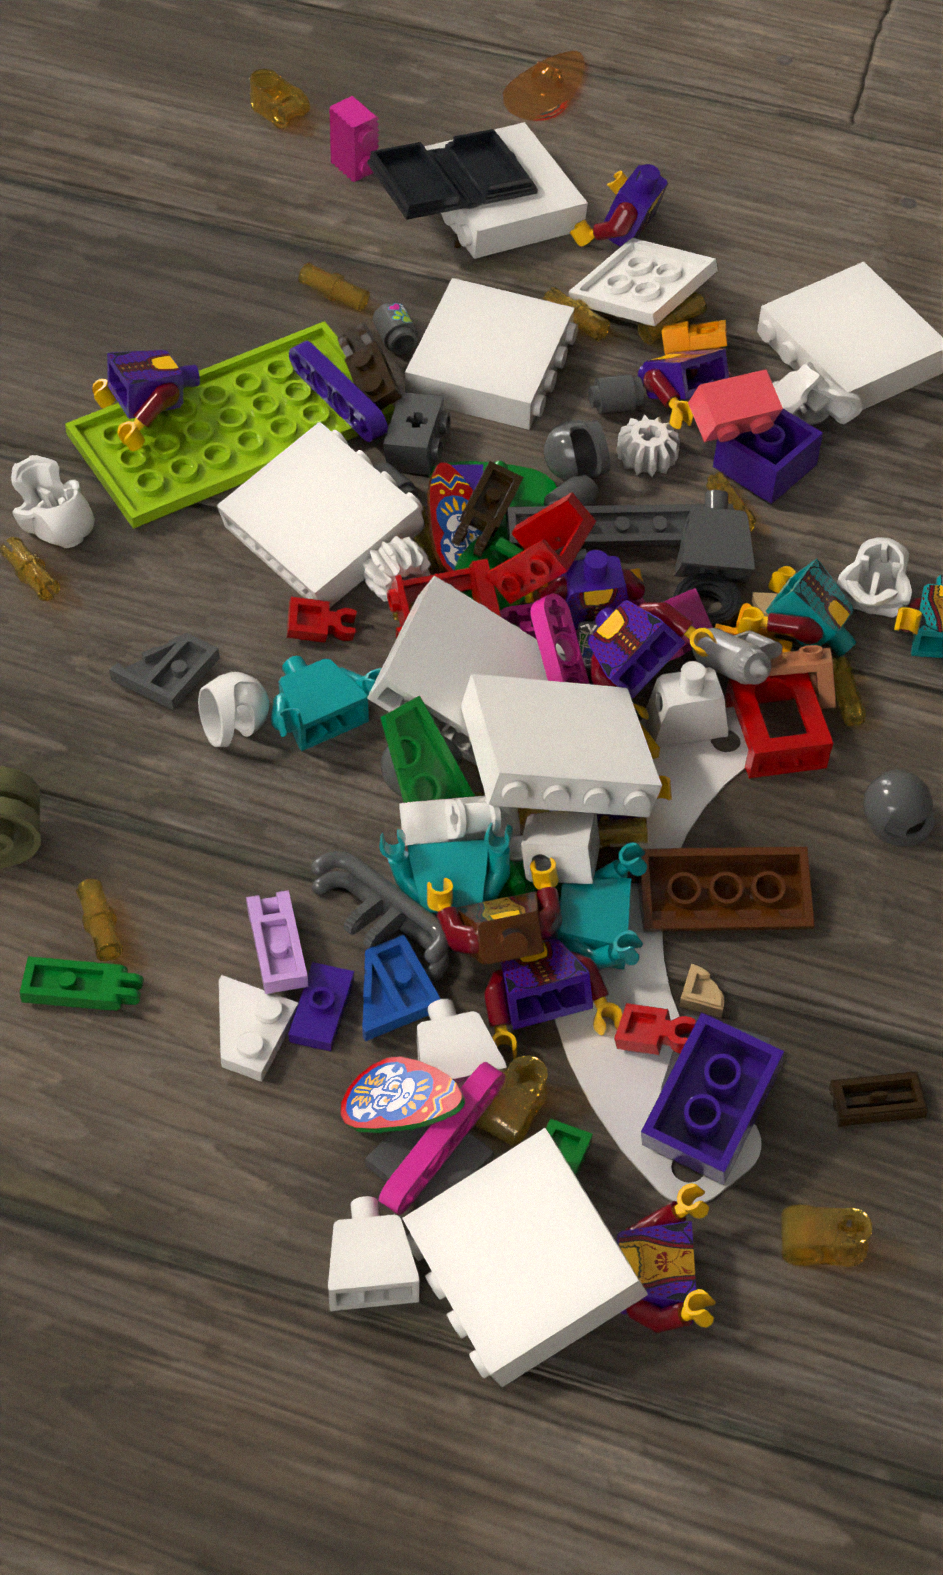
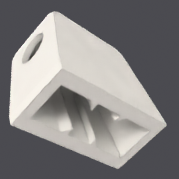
M689 661L682 666L681 672L662 674L657 678L646 707L649 718L644 720L649 734L659 747L728 737L725 699L713 668H705L699 662Z
M552 811L531 814L527 817L523 835L511 837L508 846L510 848V860L523 861L525 877L530 882H533L530 869L531 862L535 860L536 869L546 871L551 867L550 858H553L556 862L558 883L593 884L600 847L597 813Z
M440 999L428 1006L427 1010L430 1021L421 1022L417 1025L418 1061L446 1073L460 1088L483 1062H488L506 1075V1063L479 1013L471 1011L456 1014L453 1002L449 999ZM506 1077L500 1091H505L506 1089Z
M365 1196L354 1199L351 1202L352 1219L338 1220L334 1222L328 1280L330 1311L419 1302V1275L400 1216L395 1214L380 1216L378 1200L374 1197Z

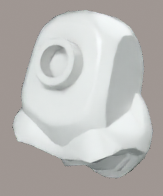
M811 362L804 364L797 371L789 372L780 381L772 383L783 409L809 425L821 423L829 415L838 423L845 424L858 416L863 410V402L858 395L848 393L828 378H823L815 370L814 364Z
M32 455L14 464L11 477L12 485L20 493L24 503L20 507L15 508L12 513L22 530L35 534L40 539L63 548H70L80 544L83 541V537L91 532L95 522L93 512L87 500L81 494L80 483L74 479L62 484L59 476V466L56 461L49 458Z
M882 537L869 539L862 543L855 562L841 572L836 584L851 603L853 609L864 611L868 615L878 614L893 618L897 616L899 608L906 607L910 603L912 589L906 575L910 553L907 548L893 539Z

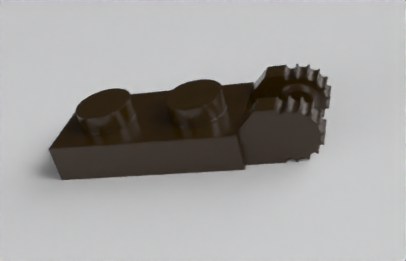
M363 322L356 328L365 347L355 351L352 341L345 334L337 338L346 356L344 360L354 384L380 410H383L401 399L402 394L382 348L375 341L371 331Z
M489 461L459 520L461 523L451 543L460 546L468 534L469 526H472L483 532L478 537L473 552L481 557L491 536H495L506 515L507 507H510L524 477Z

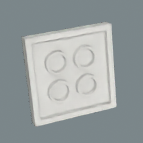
M631 238L569 291L571 304L586 307L590 310H597L615 315L616 317L641 322L645 325L656 326L718 271L715 258Z

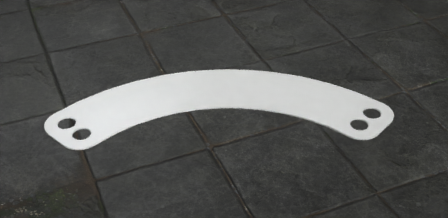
M734 707L726 708L728 731L734 732L740 738L741 744L739 748L732 752H722L712 745L711 739L660 747L659 757L653 759L659 776L670 778L672 800L656 799L650 817H641L640 825L598 828L600 836L599 848L624 846L632 842L639 844L642 849L682 847L686 836L707 805L725 785L745 770L748 747ZM643 718L640 721V723L648 731L645 720ZM631 883L628 930H632L643 942V946L635 948L640 956L637 964L632 966L625 963L624 970L610 967L599 970L609 992V996L606 999L608 1002L618 1005L622 1014L626 1003L668 1009L672 1021L680 1016L668 982L663 953L662 931H643L638 884ZM557 931L554 935H552L549 939H546V940H543V941H547V940H551V939H556V940H558V931ZM594 1003L593 1009L554 1019L567 1059L592 1109L620 1150L658 1193L670 1201H677L679 1190L690 1183L683 1182L675 1177L671 1168L674 1160L643 1146L641 1140V1130L661 1092V1086L673 1052L671 1047L662 1045L659 1055L617 1049L614 1040L617 1029L612 1019L602 1017L606 1024L604 1035H600L594 1030L593 1019L597 1011ZM755 1124L724 1185L705 1175L698 1181L691 1182L697 1184L705 1191V1194L697 1197L693 1204L698 1201L707 1203L713 1200L756 1164L761 1152V1137Z

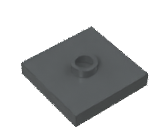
M431 1125L415 1128L413 1131H393L365 1158V1166L383 1181L387 1182ZM468 1132L412 1204L417 1208L421 1207L494 1160V1151Z

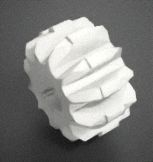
M644 414L641 421L630 418L627 426L621 427L618 435V459L622 460L624 469L634 468L637 476L642 472H648L653 477L656 471L666 474L668 468L675 465L678 459L679 433L674 431L670 423L662 424L660 416L655 420H649Z
M395 536L390 543L382 541L381 547L378 550L370 551L372 558L367 559L363 563L365 568L363 576L366 579V584L384 602L388 601L387 590L392 589L391 584L395 576L401 575L402 580L430 575L428 570L430 562L427 554L410 537L400 539L398 536Z

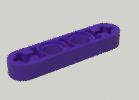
M304 341L289 350V359L295 372L365 441L371 442L387 433V422L381 410L311 342Z

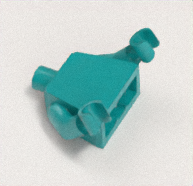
M301 656L290 657L282 665V671L285 676L281 677L278 681L279 694L273 698L272 727L280 731L281 737H285L287 733L292 732L302 752L369 722L367 697L382 668L374 669L365 676H362L343 667L339 668L331 659L324 658L307 665Z
M490 823L484 840L408 845V852L405 851V833L403 830L397 829L399 843L396 845L388 844L384 839V834L381 833L379 848L382 855L388 858L395 882L401 891L430 913L437 915L438 911L430 909L427 905L428 882L432 884L434 890L441 892L444 891V878L450 879L453 883V907L498 898L510 876V848L508 846L513 835V827L507 824L505 837H497L492 831L493 823Z
M634 842L622 847L619 852V860H614L595 871L593 884H562L560 902L562 924L558 930V940L569 951H574L591 958L599 970L608 967L624 970L625 963L633 966L637 964L640 958L635 948H641L643 942L634 931L628 930L631 878H627V873L630 872L635 876L643 875L647 870V863L641 858L645 855V851L639 844Z

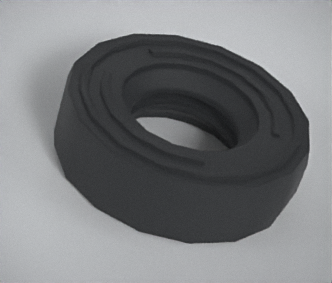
M697 573L686 577L677 585L673 597L696 588L699 597H712L721 603V609L716 612L707 613L713 628H715L716 623L729 627L736 625L742 607L740 591L732 581L714 573Z

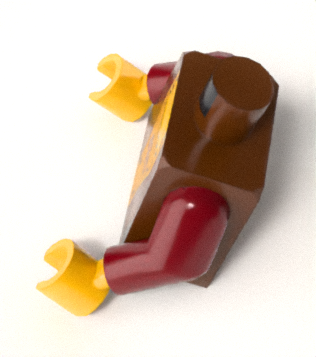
M550 858L551 867L546 871L537 870L535 860L531 862L530 869L533 884L539 889L537 893L530 892L460 907L452 906L453 883L450 879L444 878V891L441 892L434 890L432 884L428 882L427 905L430 909L438 911L437 918L450 948L456 952L469 954L481 964H493L544 952L543 940L549 939L554 935L562 924L558 890L554 888L559 881L555 860Z

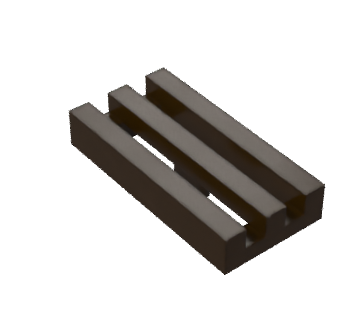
M918 1071L830 1081L829 1091L830 1095L834 1098L833 1108L834 1111H837L836 1120L838 1127L926 1118L928 1108ZM901 1088L912 1089V1091L888 1093L887 1091L873 1092L871 1093V1095L848 1098L844 1097V1094L872 1092Z

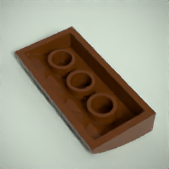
M807 846L643 849L645 855L641 858L647 863V870L643 875L637 876L644 932L813 929L815 926Z

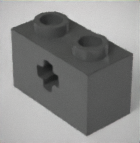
M401 392L402 398L397 401L383 443L386 462L399 472L430 475L435 460L441 459L443 451L442 437L443 434H448L450 431L451 414L445 411L443 396Z

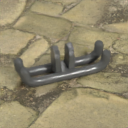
M334 851L325 853L313 861L311 871L314 875L320 876L312 884V890L315 894L324 895L332 888L341 887L347 889L363 901L346 919L343 927L345 931L350 935H354L381 915L382 918L365 935L363 945L369 949L382 944L399 929L426 950L424 954L425 959L431 964L426 968L425 972L430 981L437 982L442 978L449 966V945L436 916L361 859L348 852ZM334 868H343V869L347 870L348 872H345V871H333V872H328V871L331 870V869H334Z

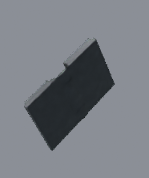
M494 129L453 136V141L445 144V148L426 150L421 142L375 150L371 151L370 159L367 160V164L406 220L463 208H475L483 204L537 194L538 191L530 176L518 162L515 154L509 150Z

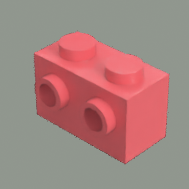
M766 369L701 384L688 402L704 442L719 439L720 442H726L736 438L741 433L752 431L753 434L765 432L774 425L773 422L783 410Z

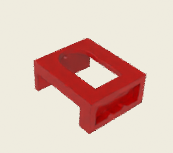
M569 493L515 526L511 534L525 550L486 573L487 578L504 598L512 604L568 572L596 520L574 493ZM564 546L563 550L558 556V554L555 551Z
M488 559L472 561L469 568L402 580L401 575L395 576L391 584L392 589L387 590V599L391 613L397 612L400 627L396 628V639L410 613L409 606L416 601L418 595L434 576L452 585L460 592L471 590L474 601L484 605L501 617L494 585L486 576V573L490 570Z
M808 672L768 676L765 681L756 685L741 684L729 678L725 695V707H734L748 747L745 769L749 779L827 768L834 743ZM795 699L807 734L770 738L758 704Z

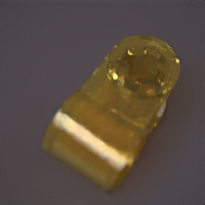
M258 69L251 74L250 106L254 112L265 117L275 127L284 129L289 125L290 120L298 115L304 116L310 111V103L305 93L300 88L293 86L280 77L275 71L271 69Z
M531 1055L518 1057L510 1063L504 1073L506 1077L501 1090L475 1123L476 1127L513 1147L519 1145L524 1139L533 1119L547 1098V1086L545 1085L548 1079L547 1068L544 1062Z
M810 1205L787 1207L781 1213L782 1258L785 1262L797 1266H857L867 1257L868 1241L871 1238L873 1228L871 1220L866 1213L856 1208H825ZM849 1219L852 1220L851 1227L847 1226ZM848 1248L852 1249L851 1255H847Z

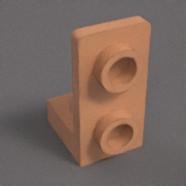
M808 645L801 647L798 651L781 652L778 657L770 659L771 671L769 676L808 672L815 694L818 695L820 708L836 707L833 662L830 648Z

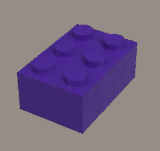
M701 1012L641 1130L642 1145L724 1185L783 1066L784 1051Z

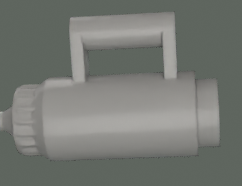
M709 628L716 638L717 644L708 637L701 638L698 641L697 646L708 654L707 657L698 655L692 648L697 662L703 666L713 668L715 672L741 684L754 685L766 680L771 671L770 659L778 657L782 652V645L779 642L751 630L732 635L718 628Z

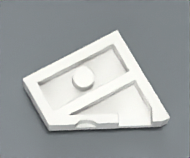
M221 975L219 979L221 1066L262 1082L291 1028L298 1002L273 993L265 994V991Z

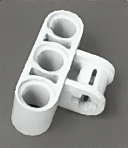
M486 796L399 804L401 830L404 831L406 837L405 846L482 840L490 823H493L492 831L497 837H505L507 824L513 827L512 836L521 835L518 808L490 806Z

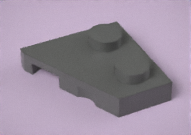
M184 633L169 640L163 646H155L142 652V660L125 668L118 663L112 666L109 671L112 681L174 710L220 659L219 648L188 633Z

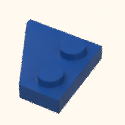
M405 935L365 950L362 1024L364 1040L368 1041L429 1016L428 1006L441 998Z

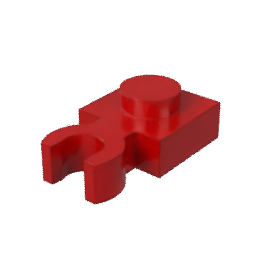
M291 596L288 608L286 638L325 643L329 633L341 641H352L356 628L345 627L342 625V622L354 623L357 611L351 608H341L333 612L329 611L330 601Z
M626 1003L614 1037L617 1049L659 1055L662 1045H667L674 1052L680 1054L688 1038L679 1036L684 1033H691L696 1020L688 1016H681L671 1021L668 1009Z

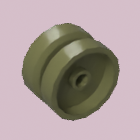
M0 766V868L23 863L33 857L41 846L40 788L31 776L20 770Z

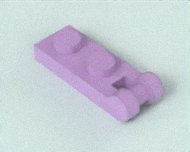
M289 891L276 892V897L260 899L259 895L246 897L248 916L265 994L308 987V976Z

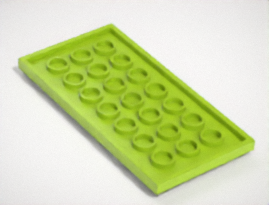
M325 321L199 370L200 384L198 387L183 388L182 406L161 412L149 427L144 426L140 430L145 438V442L137 451H130L118 437V427L124 422H133L136 419H129L119 403L65 423L67 436L133 529L245 483L319 422L331 432L334 429L339 431L346 441L359 436L295 372L289 359V350L304 341H309L354 383L344 360L346 356L337 340L338 337ZM393 404L381 410L387 424L391 422L395 410Z

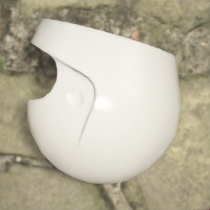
M229 672L219 675L200 689L198 699L199 714L204 732L211 745L214 747H228L232 741L234 728L238 729L243 736L248 737L263 726L269 711V698L265 688L257 679L242 672Z

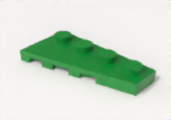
M420 696L411 699L380 717L404 803L475 797Z

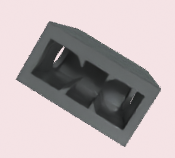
M707 491L705 493V507H693L686 519L674 576L686 578L697 573H714L724 576L732 582L747 583L755 570L747 513L741 510L728 509V493L726 491Z

